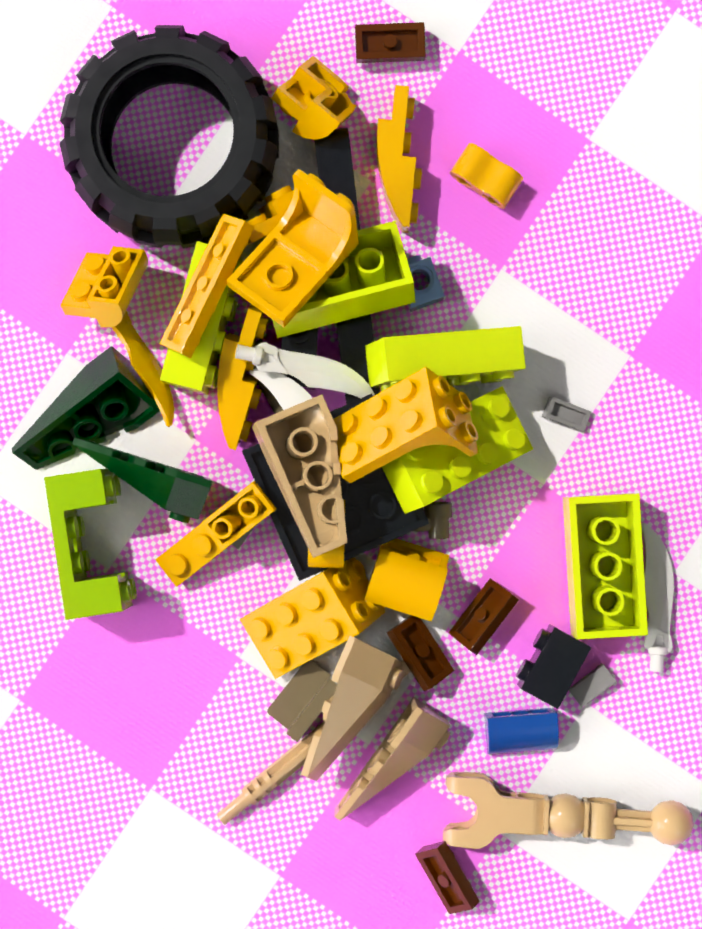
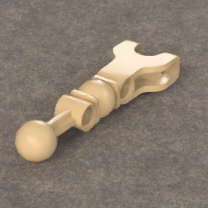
M451 772L446 775L445 784L448 790L453 794L471 798L477 806L475 815L470 820L446 825L443 830L442 840L446 841V844L449 846L481 849L490 844L501 833L548 835V831L564 839L575 837L581 833L584 838L608 840L615 838L616 830L651 832L653 837L659 842L672 846L681 844L688 839L694 826L693 816L689 809L682 803L673 800L660 802L652 811L617 809V801L608 798L582 797L581 801L576 796L565 793L558 794L549 799L548 795L502 791L496 787L491 778L480 772Z

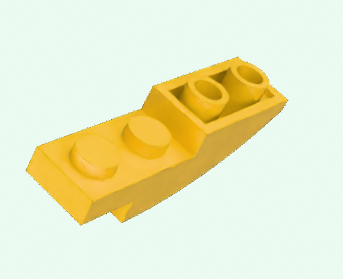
M395 85L392 120L378 118L377 164L381 186L390 212L400 231L408 233L410 223L417 224L419 203L412 202L413 189H420L422 168H415L416 157L403 156V153H410L411 133L405 132L406 119H413L415 98H408L409 86Z
M252 304L248 308L240 336L228 333L224 338L219 361L217 383L219 415L228 447L233 450L237 449L240 440L247 442L252 422L247 421L250 408L257 409L262 389L256 388L258 379L246 374L247 371L253 370L255 365H252L251 361L235 358L237 345L254 347L256 338L263 339L269 319L264 318V313Z
M253 481L155 560L177 587L274 512L276 507L256 481Z

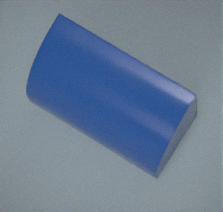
M553 707L484 713L488 755L558 749V713Z

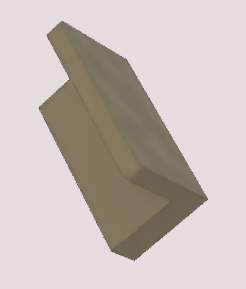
M310 660L300 667L269 706L267 713L287 728L286 734L298 742L320 715L324 701L329 700L334 695L337 683L331 680L332 675L314 660Z

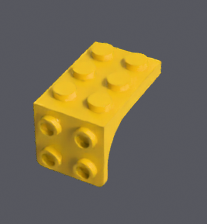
M299 169L292 175L294 192L284 216L267 237L226 280L230 289L282 327H285L359 244L355 206L352 201L341 193L336 195L326 188L323 181L312 173L307 175Z
M424 367L334 418L338 434L337 445L342 478L352 483L414 449L429 445H448L458 448L470 457L478 453L476 443L478 433L472 424L470 414L472 404L470 399L464 392H459L452 387L443 376H438L427 367Z
M353 557L344 561V568H328L321 571L300 585L248 613L240 621L276 679L348 640L349 635L352 637L359 635L385 613V607L364 600L369 580L366 577V572L361 562Z

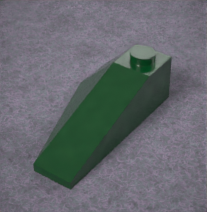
M110 346L77 374L11 448L12 453L35 470H38L74 455L77 449L72 444L74 437L101 444L107 441L106 436L124 429L127 433L137 429L160 412V409L146 385L132 367L131 362L113 346Z
M74 437L72 443L74 446L161 508L170 511L169 518L184 523H189L190 518L199 519L213 482L210 478Z

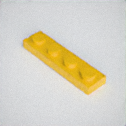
M222 214L159 344L186 357H192L212 314L216 310L217 303L227 285L226 280L233 274L235 266L248 244L254 229L253 225L245 220Z

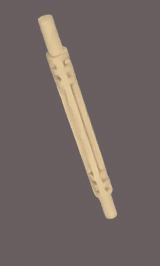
M403 660L401 661L403 664L401 670L404 671V678L411 671ZM325 721L241 789L243 793L217 813L220 821L226 825L250 804L256 805L303 766L313 735L319 728L324 727Z

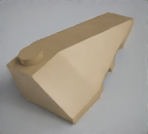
M323 394L255 422L252 429L312 557H317L346 544L347 534L344 500L342 499L337 427Z
M349 635L331 679L337 683L335 693L329 700L324 701L321 710L323 712V721H325L324 727L319 728L313 735L301 775L317 781L386 702L392 690L398 689L402 682L404 671L401 670L403 664L397 658Z
M413 697L335 808L334 817L341 821L429 756L434 748L440 750L451 734L448 731L450 727L448 720L416 697Z

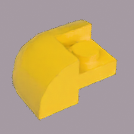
M314 56L301 64L293 77L279 86L272 96V100L280 106L285 114L298 120L292 132L302 138L313 140L329 136L351 116L356 107L346 93L349 86Z

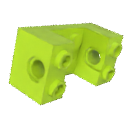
M95 469L44 477L65 620L121 612L133 606L132 599L137 598L135 580L134 578L129 579L128 571L87 577L86 571H90V558L88 551H83L81 537L85 536V524L83 517L77 516V509L116 504V496H121L119 477L113 476V473L108 469Z

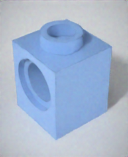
M421 255L408 258L407 261L411 274L421 273L427 277L429 282L427 288L423 290L415 289V303L408 304L410 312L442 301L445 295L431 257L423 260Z

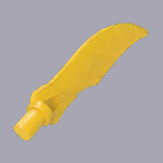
M126 311L122 321L111 328L117 334L122 344L125 345L132 367L154 398L166 426L170 427L174 419V403L171 389L168 384L160 380L162 369L133 327Z

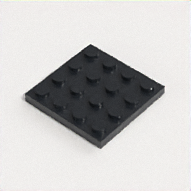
M372 393L331 411L333 420L373 397ZM259 443L243 450L242 453L254 480L276 507V510L270 516L298 580L301 581L328 569L308 567V547L271 472ZM382 467L352 483H348L340 475L342 499L345 500L347 534L344 561L429 524L423 508L404 513Z

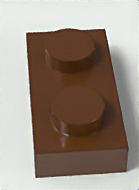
M424 22L355 25L356 63L425 61Z
M490 578L448 633L477 655L519 599Z
M410 615L386 632L423 691L430 690L454 672L453 667L421 618Z
M446 841L423 846L415 853L449 914L472 910L480 902Z

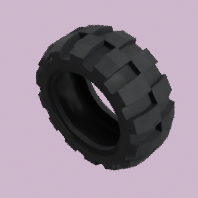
M156 25L155 33L139 37L136 31L133 30L112 40L111 43L114 48L100 59L96 55H92L76 76L80 83L74 94L69 93L66 95L60 122L64 125V139L60 142L65 170L70 174L74 182L75 191L89 209L116 233L120 232L134 239L136 243L161 249L164 245H181L183 249L195 247L196 241L208 244V239L212 237L222 214L246 221L248 219V212L257 201H263L274 179L275 161L279 158V129L272 97H269L262 76L247 57H239L230 49L229 42L207 31L201 32L199 36L186 33L183 25ZM184 84L197 87L214 96L226 108L233 119L231 149L218 173L196 190L175 196H158L144 193L123 181L118 176L113 162L112 138L116 123L127 105L143 92L157 86Z

